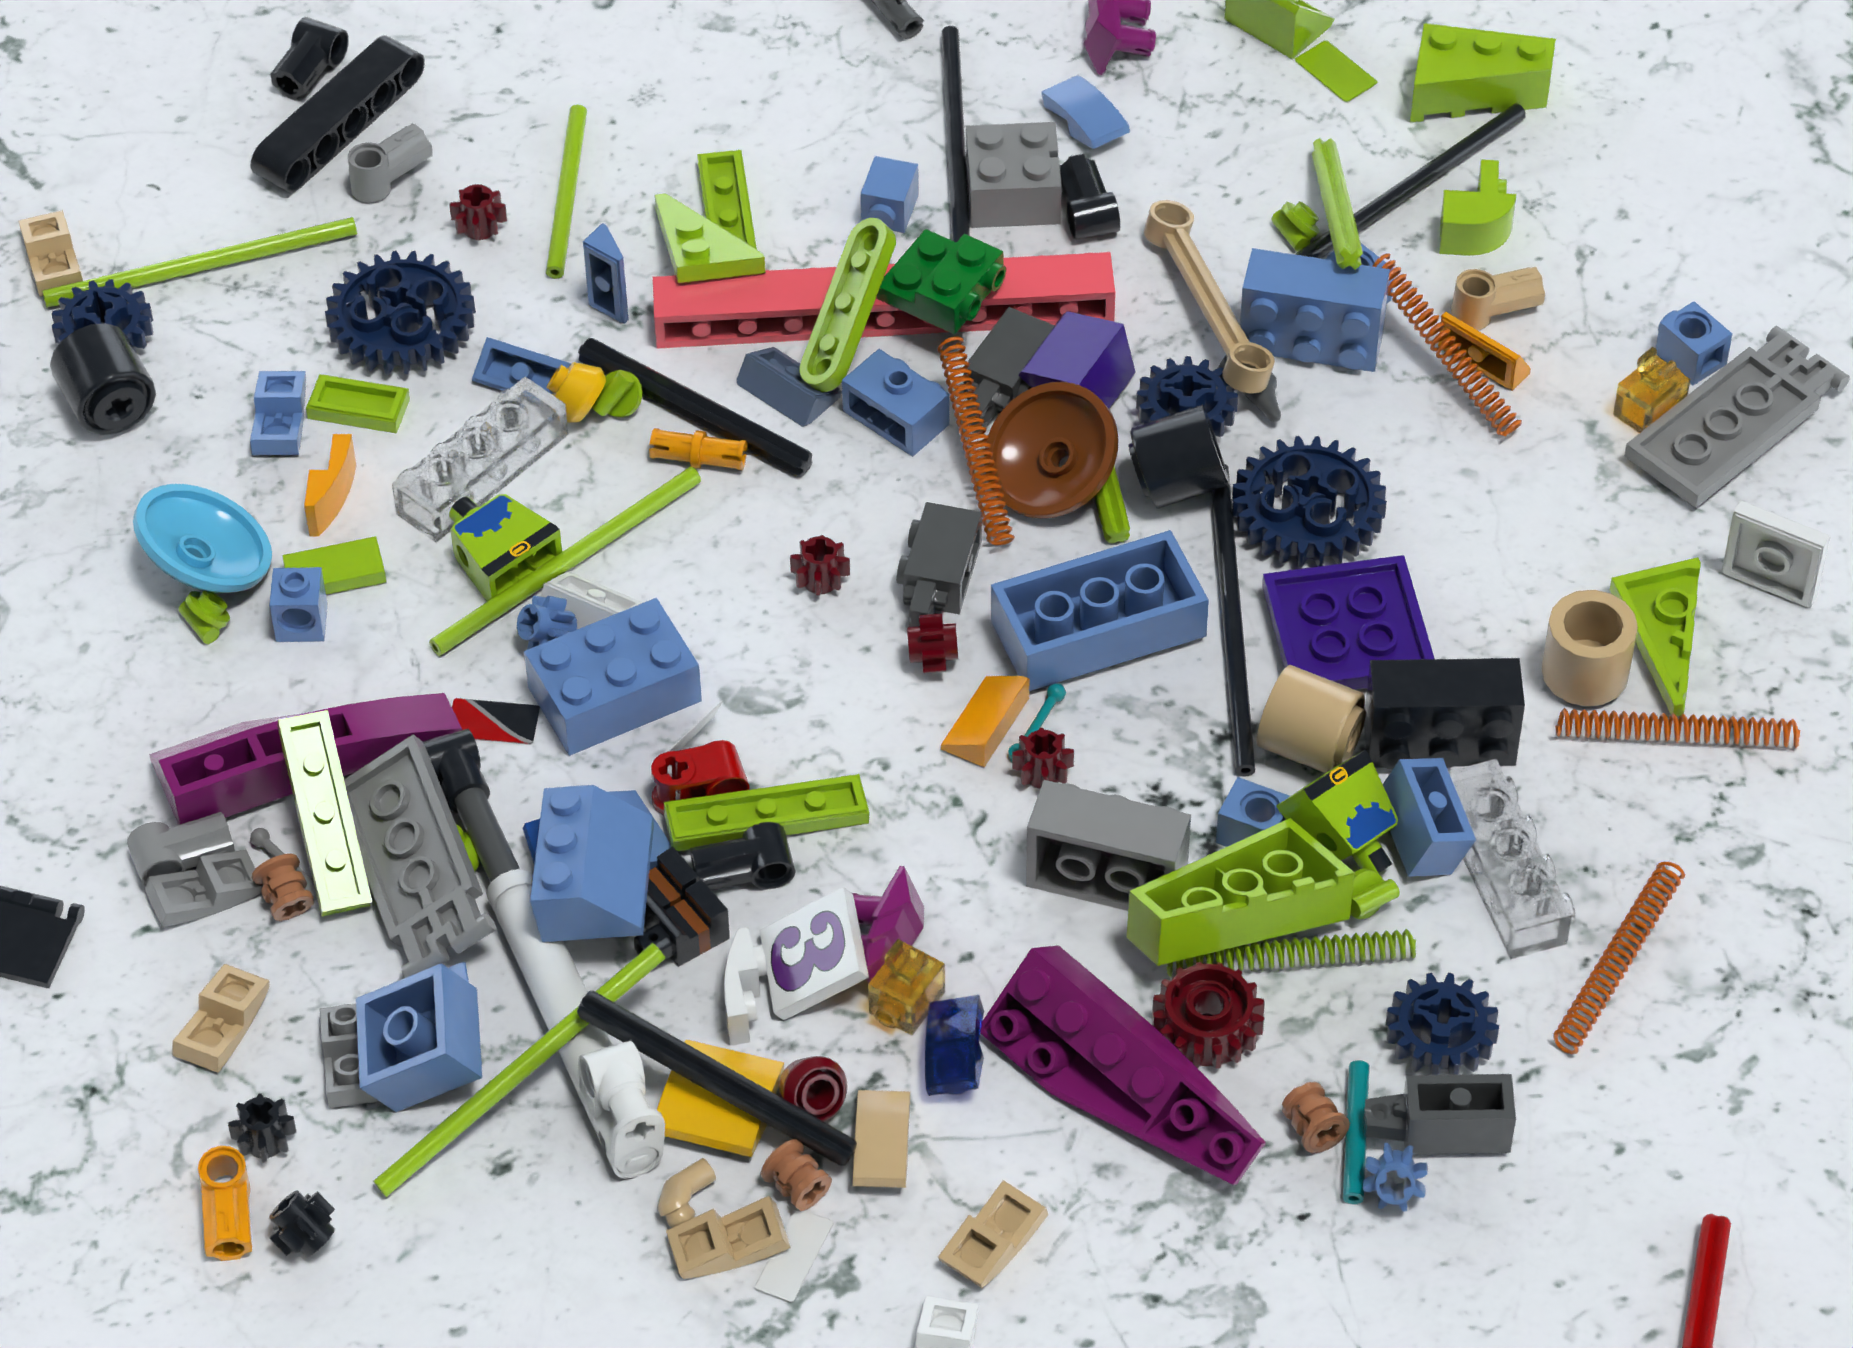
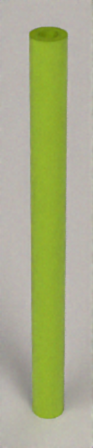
M579 104L571 106L569 110L546 267L547 276L553 279L563 277L587 116V109Z

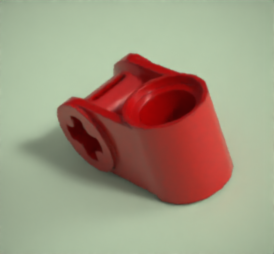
M725 740L713 741L702 746L679 751H667L657 756L651 765L652 779L656 783L652 791V805L662 815H664V802L676 800V792L680 794L681 800L750 789L735 745ZM669 765H672V778L667 773Z

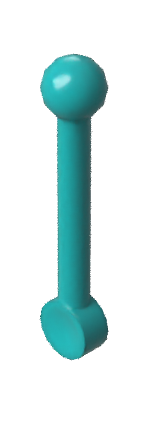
M1055 683L1048 687V698L1024 736L1028 737L1032 732L1039 730L1055 703L1065 698L1066 690L1063 685ZM1019 743L1011 745L1008 750L1011 763L1012 752L1019 750Z

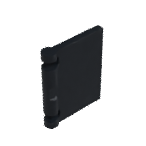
M0 885V977L49 989L77 926L83 920L85 913L84 905L72 903L69 907L67 918L63 919L60 918L63 912V900Z

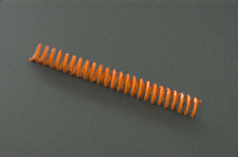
M1385 253L1380 256L1372 267H1377L1385 258L1389 260L1390 254ZM1396 260L1388 261L1381 267L1391 270L1389 281L1394 279L1388 286L1387 295L1393 296L1392 301L1398 303V309L1404 310L1403 315L1409 317V323L1414 324V329L1420 331V337L1425 338V343L1431 345V351H1436V357L1442 358L1441 363L1447 365L1448 372H1453L1452 377L1458 379V385L1464 386L1463 391L1469 393V399L1475 400L1474 405L1480 407V413L1486 414L1485 418L1487 421H1492L1491 427L1497 428V434L1506 437L1507 434L1516 430L1522 424V420L1514 421L1505 431H1501L1503 426L1516 418V413H1510L1499 424H1495L1496 420L1502 418L1510 411L1511 406H1505L1494 417H1489L1492 412L1504 405L1505 399L1497 400L1488 410H1484L1485 406L1491 404L1499 397L1500 392H1493L1483 403H1478L1481 398L1493 391L1494 385L1486 386L1477 396H1473L1474 392L1480 390L1488 383L1489 378L1479 380L1483 375V371L1475 372L1466 382H1462L1463 378L1469 376L1477 369L1478 364L1468 366L1472 361V357L1464 358L1455 368H1451L1452 364L1460 361L1466 355L1467 350L1457 352L1461 348V343L1453 344L1456 336H1450L1445 339L1450 334V329L1441 331L1444 328L1445 322H1439L1434 325L1439 320V315L1429 318L1433 314L1434 308L1425 310L1428 302H1421L1423 295L1418 294L1413 297L1417 293V288L1409 289L1412 281L1404 282L1407 274L1397 276L1401 272V267L1392 269L1396 264ZM1399 286L1394 293L1391 292V289ZM1404 293L1400 299H1396L1398 295ZM1410 298H1412V299L1406 304V306H1402V303H1403V302H1405V301L1409 300ZM1416 306L1411 313H1407L1408 309ZM1424 311L1416 320L1412 319L1413 316ZM1426 319H1428V320L1422 325V327H1418V324H1419L1420 322H1423V321H1425ZM1433 326L1427 334L1423 333L1424 330ZM1440 332L1432 341H1429L1431 336ZM1443 339H1445V340L1439 345V347H1437V348L1434 347L1436 343H1438V342L1442 341ZM1453 344L1444 354L1440 355L1441 350ZM1454 353H1456V354L1450 359V361H1448V362L1445 361V359H1446L1447 357H1449V356L1453 355ZM1468 366L1461 375H1456L1458 371ZM1479 380L1472 389H1467L1470 384Z
M959 336L950 337L940 343L938 352L941 354L940 360L943 362L942 368L945 370L944 376L947 378L946 384L949 386L948 392L951 394L950 400L953 402L952 408L955 410L956 423L960 427L958 431L962 435L960 439L964 443L963 450L966 452L965 458L968 460L967 466L970 468L969 474L972 476L973 490L977 493L975 496L976 500L979 501L977 505L981 509L980 512H982V524L985 526L984 532L987 534L986 540L993 545H1005L1012 542L1015 536L1009 534L1012 531V527L1008 526L1010 519L1005 517L1008 511L1003 509L1006 502L1001 500L1004 497V494L999 492L1002 486L996 484L1000 479L995 476L997 473V469L993 468L995 461L990 459L993 453L988 451L991 444L986 443L989 436L984 434L987 428L982 426L985 422L980 418L982 411L977 410L980 407V403L976 402L978 395L974 394L976 387L972 386L974 379L969 377L972 371L967 369L970 365L969 362L965 361L968 355L963 353L966 349L965 346L961 345L964 341L963 338ZM959 340L956 345L949 346L944 351L942 350L946 343ZM960 348L959 351L949 353V351L953 349ZM960 356L963 357L961 359L951 361V359ZM958 365H965V366L960 367V368L952 369L953 367L958 366ZM960 373H967L963 376L954 377ZM963 381H969L968 383H965V384L956 385V384H958V383H960V382H963ZM966 389H972V390H970V391H968V392L959 393L960 391H963V390H966ZM974 397L967 401H961L965 398ZM976 405L973 408L963 409L968 406ZM970 414H977V415L972 416V417H966V416H968V415H970ZM973 422H979L978 424H975V425H968V424L973 423ZM976 430H982V431L977 432V433L969 434V433H971V432H973V431H976ZM984 438L980 441L972 442L973 440ZM986 446V447L983 448V449L974 450V449H976V448ZM982 455H987L986 457L977 458ZM985 463H990V464L985 465V466H979V465H982V464H985ZM988 471H993V472L988 473V474L980 475V474L985 473V472H988ZM994 479V480L991 481V482L983 483V482H985V481ZM991 488H996V489L991 490V491H985V490H988V489H991ZM994 496H999V497L994 498V499H988V498H991V497H994ZM1001 504L1000 506L989 508L991 506Z
M1565 708L1560 712L1558 725L1555 726L1556 735L1559 737L1562 731L1563 719L1565 718L1566 736L1569 737L1572 731L1573 719H1575V733L1579 738L1584 719L1585 735L1589 738L1594 719L1595 736L1598 739L1601 736L1604 719L1605 737L1609 739L1614 719L1615 737L1618 740L1621 736L1624 719L1625 738L1628 740L1631 735L1634 719L1635 739L1638 741L1644 719L1645 739L1648 741L1654 720L1655 740L1659 741L1662 722L1664 721L1665 740L1668 742L1670 740L1672 722H1674L1675 741L1678 742L1683 722L1685 741L1688 743L1693 722L1694 740L1698 743L1703 723L1704 741L1707 744L1710 741L1713 723L1714 742L1718 744L1723 723L1724 743L1727 745L1730 740L1733 723L1734 743L1738 745L1743 723L1744 744L1747 746L1753 723L1754 744L1756 746L1759 744L1760 731L1763 724L1764 745L1767 747L1773 725L1774 745L1777 747L1783 725L1784 746H1789L1790 731L1793 726L1794 746L1796 748L1799 746L1801 731L1798 729L1794 719H1791L1787 724L1782 718L1777 724L1774 718H1771L1767 723L1762 717L1757 723L1756 719L1751 717L1747 723L1743 716L1737 722L1734 716L1727 721L1726 717L1722 715L1717 721L1714 715L1707 720L1705 715L1697 719L1692 714L1687 719V716L1682 714L1678 719L1674 713L1669 716V719L1665 713H1662L1658 719L1654 712L1648 719L1645 712H1642L1638 718V715L1633 711L1628 718L1625 711L1618 717L1617 712L1614 710L1609 716L1605 710L1598 716L1596 710L1591 711L1590 715H1588V712L1583 709L1579 715L1578 711L1573 709L1569 715Z
M1660 862L1657 864L1656 870L1652 872L1651 877L1647 880L1643 891L1639 893L1638 898L1634 901V905L1625 916V920L1621 922V927L1617 929L1616 934L1612 937V941L1603 952V956L1599 958V962L1594 966V971L1590 973L1589 978L1585 981V985L1576 996V1000L1572 1002V1006L1567 1010V1015L1563 1017L1562 1022L1558 1025V1030L1554 1032V1041L1562 1051L1568 1054H1577L1579 1052L1578 1047L1583 1045L1582 1039H1586L1588 1037L1587 1032L1592 1030L1591 1024L1597 1023L1596 1017L1601 1016V1009L1606 1008L1605 1002H1609L1610 995L1615 993L1614 987L1619 986V980L1624 978L1623 973H1626L1628 966L1633 964L1632 958L1637 957L1636 951H1640L1642 948L1641 944L1646 942L1645 937L1650 935L1649 929L1655 927L1654 922L1659 921L1658 915L1663 914V908L1668 906L1667 901L1672 899V894L1677 890L1676 887L1681 885L1680 879L1685 878V873L1679 865L1672 862ZM1665 865L1676 868L1681 875L1678 876L1673 871L1666 869ZM1661 872H1664L1669 877L1676 879V883H1673L1670 879L1663 877L1661 875ZM1656 880H1661L1666 885L1672 886V889L1669 890L1664 885L1658 884ZM1652 887H1657L1660 891L1667 893L1668 896L1664 897L1661 893L1654 891ZM1648 894H1652L1657 899L1662 900L1663 904L1649 898ZM1643 901H1648L1651 905L1659 908V911L1657 912L1650 906L1645 905ZM1639 908H1643L1648 913L1654 915L1655 918L1652 919L1647 914L1642 913ZM1634 915H1638L1645 921L1650 922V925L1647 926L1644 922L1637 920ZM1630 922L1645 929L1646 932L1642 933L1639 929L1632 927ZM1626 930H1631L1634 934L1641 936V940L1628 934ZM1621 937H1626L1629 941L1636 943L1637 947L1635 948L1623 941ZM1617 944H1620L1624 946L1626 949L1631 950L1633 954H1628L1626 951L1620 949L1617 946ZM1612 951L1618 952L1623 957L1628 958V961L1625 962L1623 959L1615 956ZM1608 959H1613L1618 964L1623 965L1624 968L1620 969L1618 966L1610 963ZM1603 966H1608L1613 971L1618 972L1619 976L1617 977L1613 973L1605 970ZM1599 973L1605 974L1610 979H1613L1615 983H1610L1602 978ZM1595 981H1600L1609 987L1610 991H1606L1603 987L1598 986ZM1590 988H1594L1600 993L1605 994L1606 998L1604 999L1596 993H1593ZM1585 995L1591 996L1595 1000L1601 1002V1005L1598 1006L1596 1003L1588 1000ZM1581 1003L1588 1004L1590 1007L1596 1009L1597 1012L1593 1013L1589 1009L1583 1007ZM1577 1010L1583 1011L1588 1016H1591L1592 1020L1590 1021L1587 1018L1583 1017L1577 1012ZM1572 1018L1579 1019L1583 1023H1586L1588 1027L1584 1028L1582 1025L1576 1023ZM1568 1025L1574 1026L1576 1029L1582 1031L1583 1035H1579L1575 1031L1571 1030L1568 1027ZM1563 1032L1577 1038L1579 1042L1576 1043L1569 1040ZM1558 1035H1560L1561 1038L1567 1044L1573 1046L1574 1050H1570L1564 1047L1559 1042Z

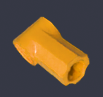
M220 1145L209 1149L203 1154L199 1160L198 1173L202 1193L205 1254L209 1257L218 1258L221 1261L240 1259L244 1254L252 1252L249 1205L251 1189L244 1156L239 1150L231 1146ZM225 1175L234 1177L232 1180L225 1183H217L214 1181L217 1178Z

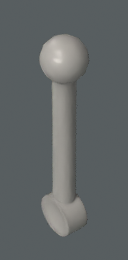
M257 828L252 831L250 840L254 846L265 848L273 857L284 854L270 840V834L266 829ZM298 867L296 871L302 872L307 881L305 890L311 891L313 900H317L313 879Z

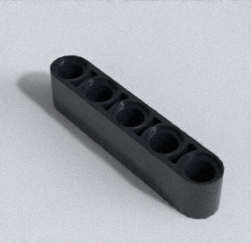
M387 35L377 38L256 147L251 158L250 168L252 172L289 193L299 190L415 85L424 69V56Z

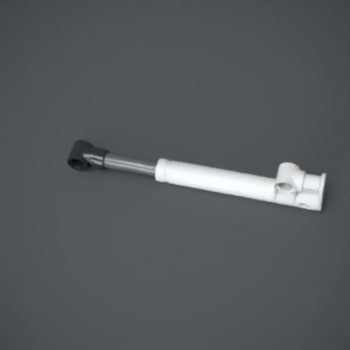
M469 729L422 741L451 811L459 814L490 881L486 891L488 900L496 913L499 924L550 1031L579 1006L583 997L588 993L564 941H541L530 903L533 875L528 870L519 868L489 804L490 790L480 771V756L473 734ZM589 1024L559 1049L558 1052L615 1175L627 1179L638 1177L655 1168L662 1159L665 1134L664 1118L656 1109H650L644 1097L646 1092L645 1074L641 1057L635 1044L630 1040L612 1045L606 1032Z

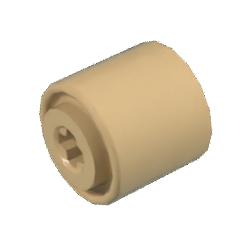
M1583 590L1562 597L1552 608L1541 669L1544 681L1554 695L1571 704L1597 706L1616 699L1623 692L1630 675L1638 630L1635 613L1625 601L1611 593L1598 590Z
M1288 665L1278 677L1265 705L1257 733V746L1326 773L1352 756L1366 719V710L1364 709L1365 695L1355 689L1293 665Z

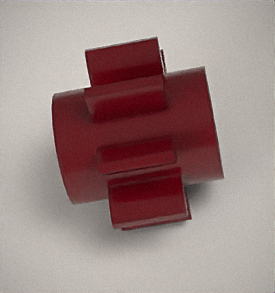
M474 184L463 190L460 189V202H451L449 204L451 220L455 221L456 233H465L466 236L474 240H484L497 235V222H507L506 204L501 203L500 191L492 192L489 187L482 184Z
M824 535L812 537L807 541L801 540L799 542L800 554L790 555L791 573L796 574L797 588L805 587L808 591L816 594V596L827 594L834 589L839 591L841 589V576L850 575V558L844 556V544L842 542L835 543Z
M942 614L919 615L920 626L907 627L910 663H923V673L947 672L946 661L958 660L956 623L943 624Z
M1039 728V730L1029 734L1028 737L1024 735L1019 736V750L1012 752V769L1021 770V784H1030L1038 789H1041L1043 780L1067 783L1068 768L1074 767V749L1065 748V735L1063 733L1057 735L1053 731L1044 730V728Z

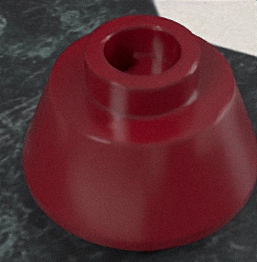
M824 1056L798 1059L785 1068L780 1077L779 1092L781 1098L823 1122H827L838 1113L845 1101L847 1079L841 1066L832 1059Z

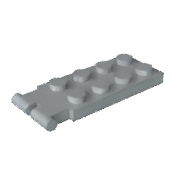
M1775 326L1766 337L1768 343L1758 351L1748 347L1629 441L1626 444L1624 456L1697 508L1819 409L1821 396L1832 387L1837 391L1843 390L1848 384L1850 376L1819 354L1813 355L1808 360L1805 359L1809 353V347L1780 327Z
M413 734L344 779L367 880L390 940L399 947L403 946L409 961L401 967L405 978L449 961L447 946L451 945L455 952L460 954L494 932L496 925L493 919L487 913L481 915L475 901L476 898L483 895V892L424 742Z

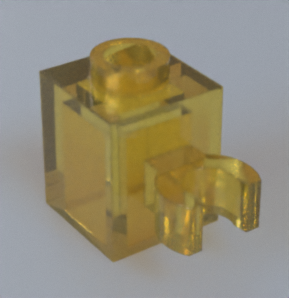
M1654 347L1638 358V368L1618 383L1613 415L1638 433H1641L1684 399L1689 391L1691 379L1677 368L1676 362L1673 360L1667 363L1656 355L1657 349Z
M897 939L885 954V963L868 984L869 1013L882 1025L888 1028H898L913 1036L945 994V963Z

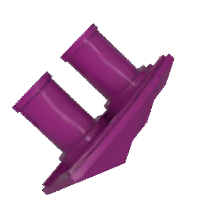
M1088 0L1089 17L1085 22L1087 38L1084 46L1098 75H1102L1103 72L1105 73L1115 50L1138 54L1144 57L1151 56V51H1154L1156 44L1155 30L1121 24V21L1145 26L1151 12L1150 0Z
M899 866L883 896L852 893L859 925L871 926L868 935H861L869 976L866 980L871 989H876L886 975H891L898 963L902 962L924 928V905L905 866Z

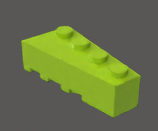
M1289 818L1131 890L1129 893L1126 938L1157 966L1349 920L1355 872L1294 820Z

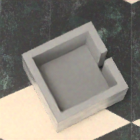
M1056 122L967 125L966 170L971 228L1061 224L1062 185Z

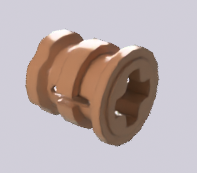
M289 853L273 857L263 862L252 872L253 882L258 885H264L261 893L264 900L272 904L270 908L274 920L277 921L289 920L301 915L314 904L311 891L305 890L307 881L303 873L296 871L300 864L296 854Z
M1307 1082L1302 1086L1296 1087L1282 1102V1112L1287 1119L1292 1121L1293 1128L1298 1135L1302 1136L1303 1147L1310 1153H1320L1332 1148L1345 1137L1349 1130L1350 1123L1346 1115L1338 1112L1330 1098L1325 1097V1090L1317 1082Z
M793 1139L783 1143L770 1154L762 1166L761 1176L766 1182H776V1189L783 1196L791 1197V1203L799 1211H804L814 1206L827 1193L831 1186L832 1178L824 1170H818L817 1161L811 1155H803V1143L800 1140Z

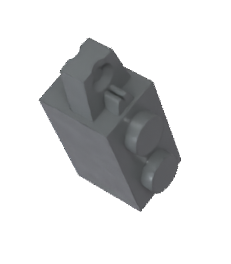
M1008 307L968 360L970 365L967 369L972 371L969 377L974 379L972 386L976 387L974 394L978 395L976 402L980 403V407L977 410L982 411L980 418L985 421L982 425L983 427H986L997 413H1000L1014 398L1032 388L1018 374L1053 329L1054 325ZM976 405L968 406L966 409L973 408ZM970 414L967 417H972L977 414ZM979 422L970 423V425H975Z
M926 502L921 519L912 520L908 536V547L911 548L909 556H901L896 577L897 584H903L904 604L910 605L909 617L911 619L909 627L920 626L919 615L934 614L935 610L960 615L982 543V512Z
M1512 1074L1406 1075L1404 1094L1365 1099L1364 1129L1366 1137L1404 1141L1405 1148L1409 1145L1413 1146V1154L1511 1153L1516 1123Z

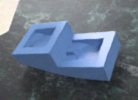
M1079 75L1041 91L1044 107L1066 119L1070 136L1092 149L1130 132L1129 124L1116 107L1095 86Z
M259 371L254 394L256 413L250 438L252 455H299L305 408V371Z

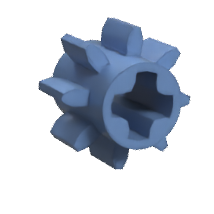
M533 596L532 604H528L521 609L517 618V631L519 637L529 641L527 650L577 630L575 614L565 610L567 599L554 596Z
M1387 1142L1384 1143V1154L1378 1160L1367 1156L1365 1168L1375 1175L1363 1180L1364 1192L1376 1190L1379 1196V1209H1383L1387 1203L1399 1204L1400 1209L1405 1212L1407 1211V1201L1413 1195L1420 1198L1425 1197L1426 1187L1422 1182L1415 1179L1423 1178L1428 1174V1165L1424 1162L1414 1163L1412 1159L1413 1146H1407L1404 1151L1392 1150V1147ZM1396 1170L1397 1175L1400 1178H1404V1182L1395 1184L1393 1178L1387 1176V1172Z

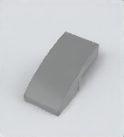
M247 850L200 856L196 870L149 876L145 891L161 927L198 920L230 909L261 894L264 885H258L253 882L251 876L255 870L254 864Z

